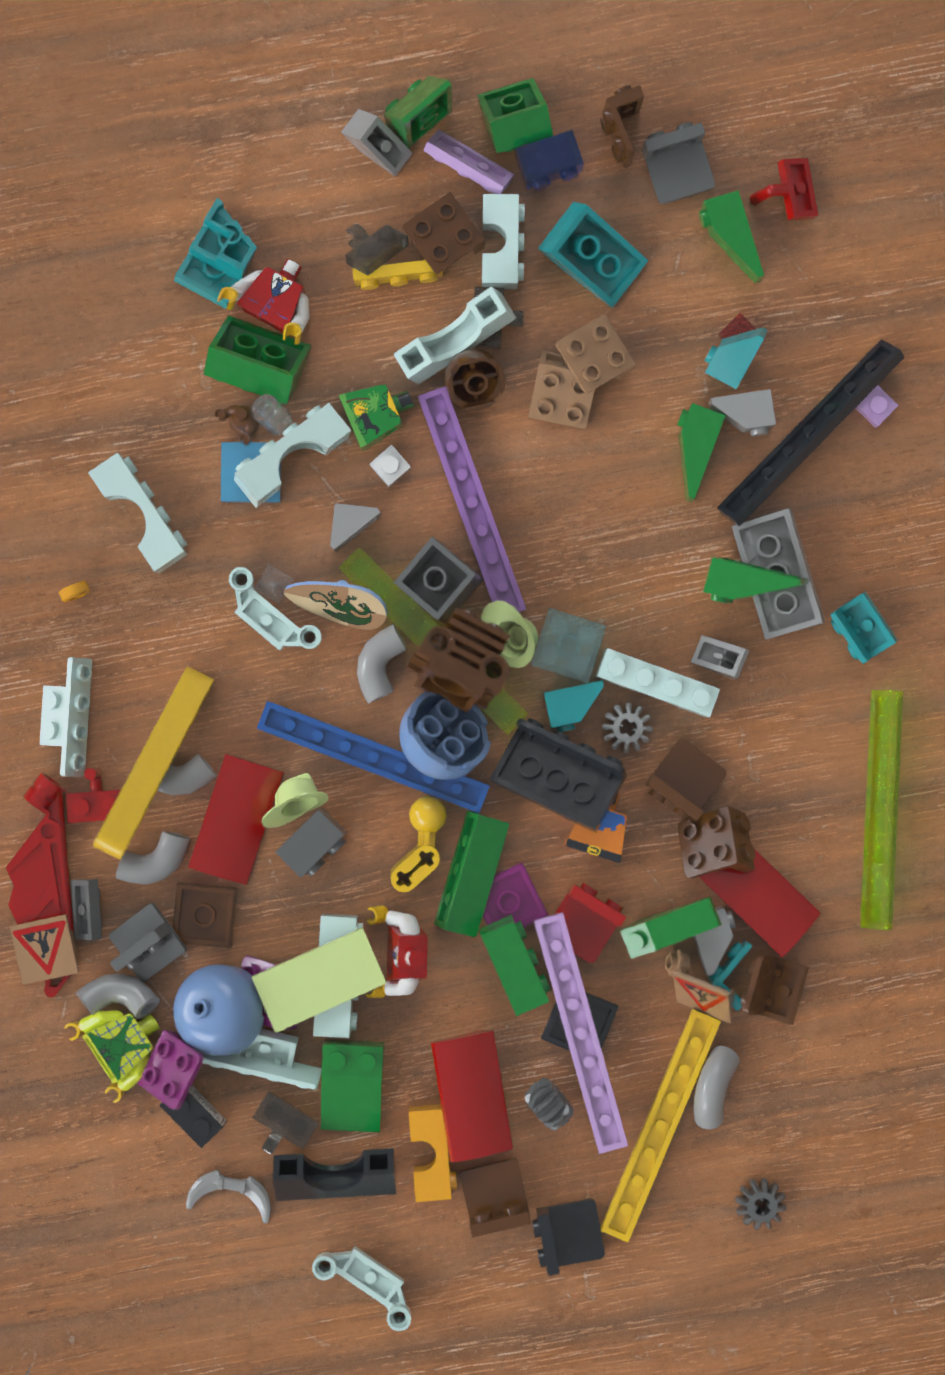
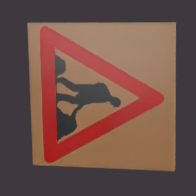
M66 914L10 926L22 985L79 973L76 960V943L74 934L69 928Z
M685 969L683 972L673 971L676 1000L678 1003L730 1024L732 1023L731 1007L735 1000L733 988L728 993L725 989L687 975Z

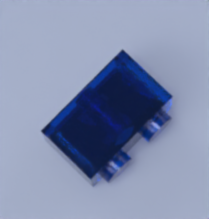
M573 130L516 148L515 157L526 190L533 187L534 190L544 189L551 185V181L562 178V181L574 179L579 176V172L583 169L584 162Z

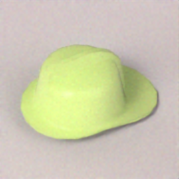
M504 601L490 602L483 609L481 620L488 624H497L503 628L505 633L511 635L500 656L507 661L509 667L520 668L526 666L532 660L538 643L536 627L532 622L523 618L511 604Z
M304 773L295 776L279 786L275 795V807L263 816L261 822L267 828L285 825L306 812L322 806L329 797L327 793L317 790L310 774Z

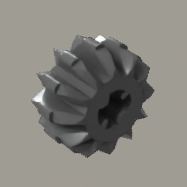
M542 1078L529 1087L530 1089L525 1093V1101L534 1112V1115L547 1128L556 1131L569 1122V1119L574 1115L573 1107L552 1081Z
M752 1178L749 1180L750 1189L744 1185L740 1186V1190L745 1196L735 1197L736 1203L741 1205L736 1209L738 1215H744L742 1221L745 1225L753 1222L755 1230L761 1228L762 1222H764L767 1229H771V1219L778 1223L782 1220L777 1212L786 1211V1206L780 1203L786 1197L783 1192H777L779 1188L777 1183L774 1182L768 1186V1180L762 1178L759 1186H757L756 1181ZM764 1198L766 1206L763 1209L758 1206L757 1209L755 1202L758 1199L763 1202Z

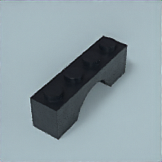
M394 1149L363 1150L357 1159L342 1165L319 1164L307 1158L304 1153L273 1155V1185L276 1201L396 1194Z

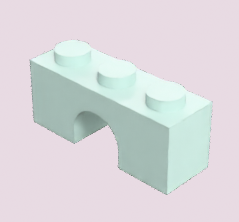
M483 194V231H496L504 237L506 244L499 252L482 253V289H488L492 286L495 289L517 290L518 281H524V263H518V251H524V233H518L519 222H524L525 204H519V194Z

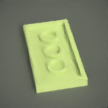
M362 927L251 976L275 1033L386 984V980Z

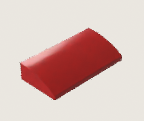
M225 754L188 868L247 885L266 829L261 821L263 816L273 808L275 795L281 784L284 772L231 754Z
M755 849V870L744 873L729 867L699 877L782 958L800 940L821 914Z
M479 1030L432 1042L431 1048L450 1162L466 1161L512 1150L513 1145L494 1031Z

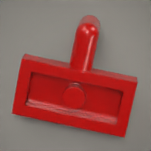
M808 158L783 159L777 162L781 184H770L750 196V202L753 205H758L773 196H783L788 220H806L819 216Z
M88 768L84 772V777L90 780V792L66 793L68 823L105 821L121 790L102 791L100 769Z

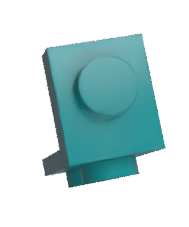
M743 940L741 944L737 941L727 952L726 955L729 958L722 967L718 965L714 974L708 976L709 983L730 993L731 989L723 984V982L751 949L752 945L746 940ZM734 993L735 1000L732 1007L739 1011L742 1007L741 998Z

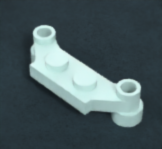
M237 567L231 571L229 583L235 589L238 605L235 613L279 651L284 646L314 649L320 645L322 641L320 630L313 625H305L302 628L297 627L254 590L253 574L248 569ZM242 575H246V584L239 585V577ZM313 632L316 636L315 641L307 643L306 635Z
M354 1246L352 1251L323 1252L314 1259L312 1271L316 1278L328 1280L334 1274H339L387 1307V1323L391 1329L403 1331L409 1327L411 1311L407 1306L402 1290V1284L404 1283L402 1277L356 1246ZM328 1261L330 1266L325 1267L321 1262ZM400 1311L404 1313V1316L398 1317L395 1313Z

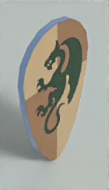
M340 580L337 583L322 581L298 582L286 586L284 590V595L289 600L306 611L355 629L371 630L378 628L385 622L388 614L386 604L380 596L367 588L348 584L345 580Z

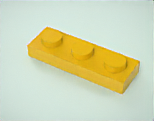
M425 260L352 269L355 287L361 286L362 290L376 289L379 287L378 284L390 283L391 286H403L408 284V280L420 279L421 283H430L437 281V277L443 276V271L435 274Z

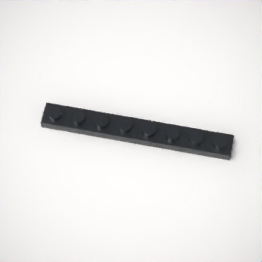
M881 339L717 507L720 513L740 527L905 358L902 351Z

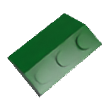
M228 315L209 345L203 375L287 405L296 390L311 345L301 341L296 345L293 338L287 336L286 340H283L282 334Z

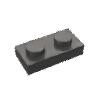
M98 879L71 880L74 939H102Z

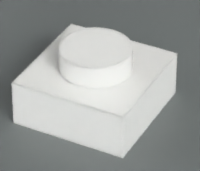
M392 445L369 464L388 487L393 485L411 469V466Z

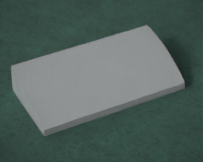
M788 508L746 521L740 527L737 525L732 526L742 562L808 579L807 585L753 596L765 640L824 623L825 618L792 509Z

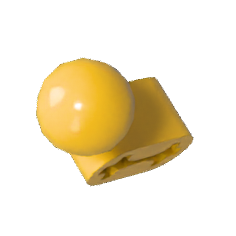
M421 797L410 807L409 819L412 826L418 831V843L391 869V884L397 891H411L439 865L440 856L435 847L436 831L440 830L445 824L447 813L443 803L435 797ZM422 851L429 853L431 851L432 861L428 863L424 860L419 863L421 860L419 853ZM401 871L405 874L409 871L410 881L407 883L404 880L397 882L399 880L397 873Z

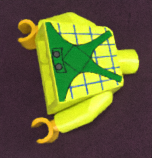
M118 1010L98 1011L94 1015L91 1014L82 1018L80 1021L66 1024L64 1029L73 1026L77 1030L76 1036L69 1038V1040L73 1041L83 1037L112 1081L106 1088L105 1094L111 1089L116 1090L118 1096L113 1102H119L125 1091L130 1090L142 1078L150 1058L149 1052L153 1049L147 1037L160 1029L155 1018L149 1014L136 1022L131 1013L124 1015Z

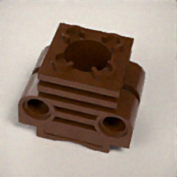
M456 608L443 626H435L428 631L414 650L405 669L418 675L414 684L415 687L444 697L454 707L467 713L473 705L485 710L494 696L500 694L509 675V665L500 654L503 652L505 644L511 635L505 633L503 628L497 624H488L478 619L477 615L470 610Z

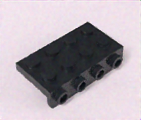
M519 718L516 723L518 728L492 773L490 781L597 833L627 777L625 768L622 767L623 763L612 756L607 755L604 758L596 754V750L587 744L580 743V745H576L569 741L570 738L559 731L555 730L551 733L543 729L544 726L534 719L528 718L526 721Z

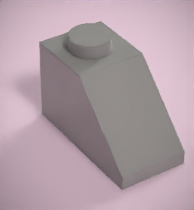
M361 109L356 111L341 131L360 152L393 176L397 175L412 155V151L378 116Z
M771 389L714 397L708 402L709 409L726 415L724 420L742 433L751 432V436L769 434L768 429H772L776 425Z
M723 906L715 907L722 925L693 936L704 973L707 976L714 974L733 938L731 929L736 928L731 911L726 912Z

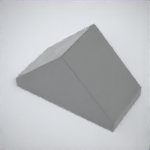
M335 503L330 546L337 552L381 517V512L374 507Z
M702 635L691 663L734 680L738 679L749 650Z

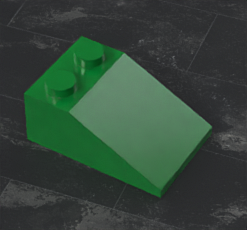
M428 76L423 81L421 79L415 81L409 87L408 94L401 100L398 98L393 100L386 107V113L384 114L386 125L410 148L453 111L452 84L447 79Z
M712 557L703 592L711 594L710 600L728 604L733 603L734 599H742L807 585L808 579L725 557Z
M325 1039L322 1050L321 1130L380 1132L384 1042Z

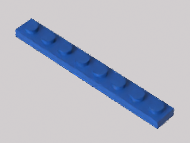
M267 701L257 729L476 813H480L490 785L466 776L452 780H440L429 777L418 771L408 761L404 752Z

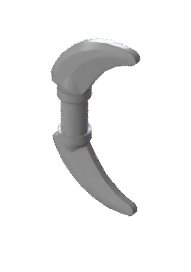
M214 1170L198 1178L188 1193L186 1208L192 1209L199 1198L217 1189L238 1191L240 1194H245L256 1204L261 1213L263 1223H267L270 1217L271 1204L269 1195L263 1185L252 1176L240 1180L225 1177V1175H221L219 1170Z

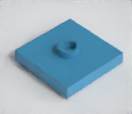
M221 442V502L252 503L234 481V476L237 472L235 468L245 459L250 458L253 460L261 454L259 450L268 442H251L248 446H245L243 442ZM280 463V465H279V477H280V480H281V463ZM281 487L276 494L264 503H281Z

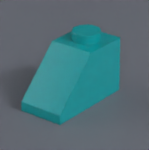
M763 327L724 338L721 340L718 348L712 345L704 360L709 363L705 373L737 389L768 330Z
M603 680L543 693L550 728L557 727L559 732L575 729L574 723L582 721L604 687Z

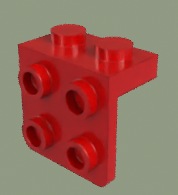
M584 882L581 886L573 883L554 914L563 912L574 954L588 963H594L616 927H621L626 916L621 913L622 906L609 898L606 903L596 897L598 891Z

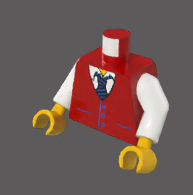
M289 259L286 260L280 273L269 267L264 268L263 271L257 270L240 279L231 287L222 288L217 299L218 302L221 299H228V310H232L236 301L239 300L237 305L241 311L283 333V340H286L287 336H295L296 345L300 343L301 333L310 319L309 298L305 295L304 287L295 282L302 267Z
M384 905L369 907L367 910H372L375 918L367 919L368 924L375 925L385 922L388 924L387 982L373 989L371 994H365V996L368 998H383L385 995H410L416 990L419 980L426 979L428 936L419 926L416 917L411 914L393 910L388 912Z

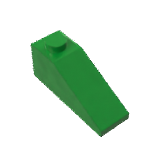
M739 190L704 200L701 207L702 210L699 211L702 227L708 229L710 237L754 283L760 282L764 277V273Z
M694 403L690 405L688 410H682L677 422V426L682 427L679 433L685 497L686 501L689 502L695 499L726 416Z
M710 896L634 921L620 930L632 959L670 946L722 924Z

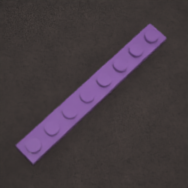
M446 386L419 395L418 399L491 601H504L514 606L518 612L524 611L526 607Z

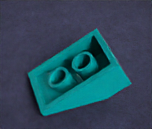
M574 201L538 247V250L557 267L612 308L649 261L587 204Z

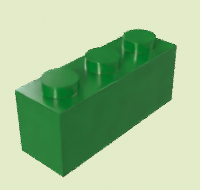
M509 915L479 928L481 938L516 1016L548 1003L549 999L546 992L551 991L545 975L538 976L534 966L538 965L539 961L533 948L526 949L522 939L527 938V934L521 921L515 923L512 915Z

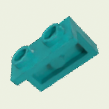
M866 591L830 614L834 630L839 635L843 634L849 643L847 647L854 659H859L862 664L868 662L872 657L898 641Z

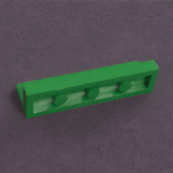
M467 810L434 925L447 931L471 937L477 936L509 823Z

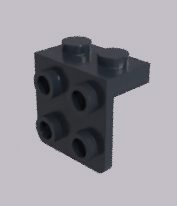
M593 1199L536 1208L538 1219L532 1220L535 1238L541 1237L543 1248L537 1249L540 1268L546 1267L548 1276L560 1274L559 1266L598 1260L604 1257L605 1251L596 1202Z

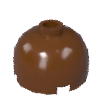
M480 349L465 350L458 353L449 362L445 370L444 379L450 399L468 411H479L494 404V399L500 392L501 394L503 393L506 380L500 363L490 353Z

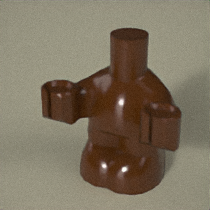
M231 405L224 410L217 409L214 415L216 418L219 417L220 422H224L230 417L229 425L239 435V440L243 441L245 446L251 444V436L259 426L258 414L252 408L246 405Z

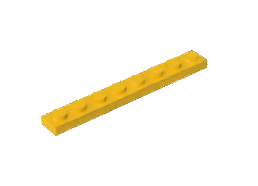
M692 1008L600 1227L602 1232L629 1242L721 1023L720 1019Z

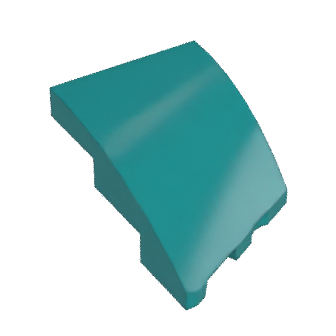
M217 198L204 218L203 226L189 247L186 258L174 276V282L227 309L229 300L221 299L218 302L219 293L222 288L231 287L244 277L257 247L249 236L243 233L242 227L237 220H233L225 210L224 203Z

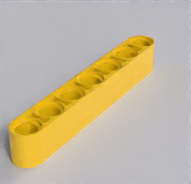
M189 666L186 667L97 835L93 847L120 860L122 859L214 682L213 678Z

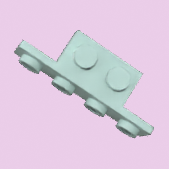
M69 657L66 687L43 686L39 745L62 746L60 775L64 777H84L92 659Z
M261 1029L254 1042L239 1053L226 1056H213L202 1053L203 1063L214 1068L238 1071L244 1075H255L274 1082L280 1081L293 1084L304 1089L316 1090L322 1071L318 1067L294 1062L299 1037L279 1032L275 1033V1031Z

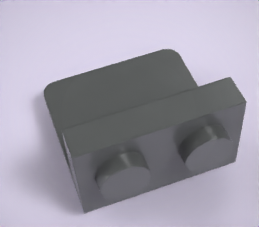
M687 122L677 126L676 131L665 134L664 131L652 133L644 141L642 153L660 204L665 205L713 189L715 181L702 143L705 136L702 123L693 125V122Z

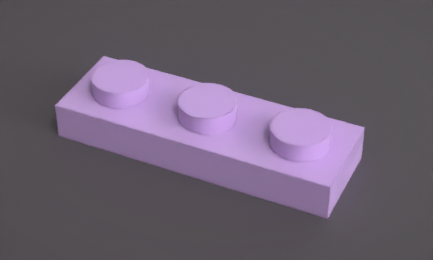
M439 129L427 141L423 150L436 161L445 163L455 169L461 176L470 178L491 193L502 194L514 177L513 173Z

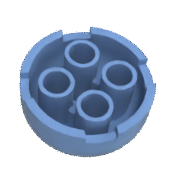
M424 692L419 695L406 710L400 723L399 739L406 758L418 771L435 779L452 780L467 775L486 757L491 745V741H488L485 727L488 722L476 705H473L465 713L454 707L444 697L434 693Z
M216 964L194 971L183 981L174 1000L173 1016L177 1031L186 1044L206 1055L226 1056L239 1053L254 1042L262 1029L265 1016H262V1001L250 973L236 966Z

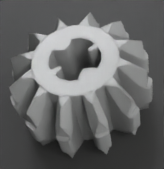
M629 702L625 704V713L622 712L619 705H615L614 711L618 715L617 717L608 712L605 714L607 719L613 721L612 725L602 724V729L612 730V733L604 736V740L609 741L615 737L616 740L612 744V749L614 750L623 742V753L629 752V743H632L633 748L639 751L641 748L637 739L648 743L649 738L642 735V732L653 731V727L643 726V722L651 719L650 715H644L639 718L638 716L643 708L638 706L634 713H631L632 705ZM623 720H626L627 723H634L635 729H631L633 731L632 735L629 736L627 733L620 732L619 727H623L620 724Z

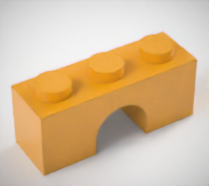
M441 1104L410 1106L408 1112L411 1142H427L432 1145L436 1152L435 1158L429 1164L414 1166L415 1201L452 1199V1190H457L456 1172H450V1156Z

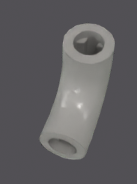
M394 624L379 631L369 639L358 657L357 678L368 704L394 691L386 674V666L393 657L407 650Z
M198 753L181 766L171 765L158 791L172 796L191 794L206 786L217 777V774Z
M162 830L158 845L152 853L139 855L129 851L125 852L120 860L115 878L129 883L146 885L165 880L179 868L187 853L191 839L178 833Z
M122 973L103 975L87 983L76 992L83 1005L93 1015L110 1004L119 1003L125 1005L135 1018L141 1019L149 1015L160 1002V999L152 989L141 980Z
M716 1046L712 1050L697 1082L694 1096V1119L696 1124L704 1129H715L723 1123L726 1091L732 1076L740 1064V1059L736 1052L726 1046Z

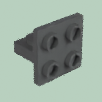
M153 902L109 934L110 940L121 953L110 962L112 967L118 972L127 966L129 970L132 969L142 982L147 981L187 951L185 944Z

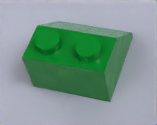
M534 78L477 95L490 139L497 153L511 152L517 147L529 143H540L545 138L554 136L547 104Z

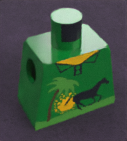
M386 384L339 395L362 452L400 429L403 425L398 413L414 407L408 390L391 397Z

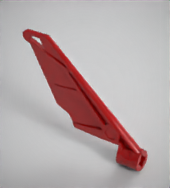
M41 772L33 782V785L23 795V798L46 815L6 866L13 884L8 906L17 925L66 914L69 928L74 934L63 807V793L65 789L53 778ZM71 975L63 976L64 978L57 986L51 985L52 979L44 980L46 983L44 988L46 996L53 998Z

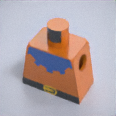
M617 794L597 833L574 823L564 845L620 863L627 815L615 811L620 794Z

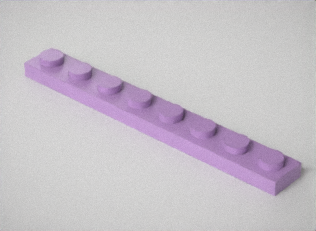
M563 912L534 920L598 1152L601 1154L626 1147L628 1143Z

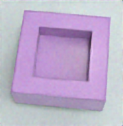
M877 385L856 409L877 428L899 405Z

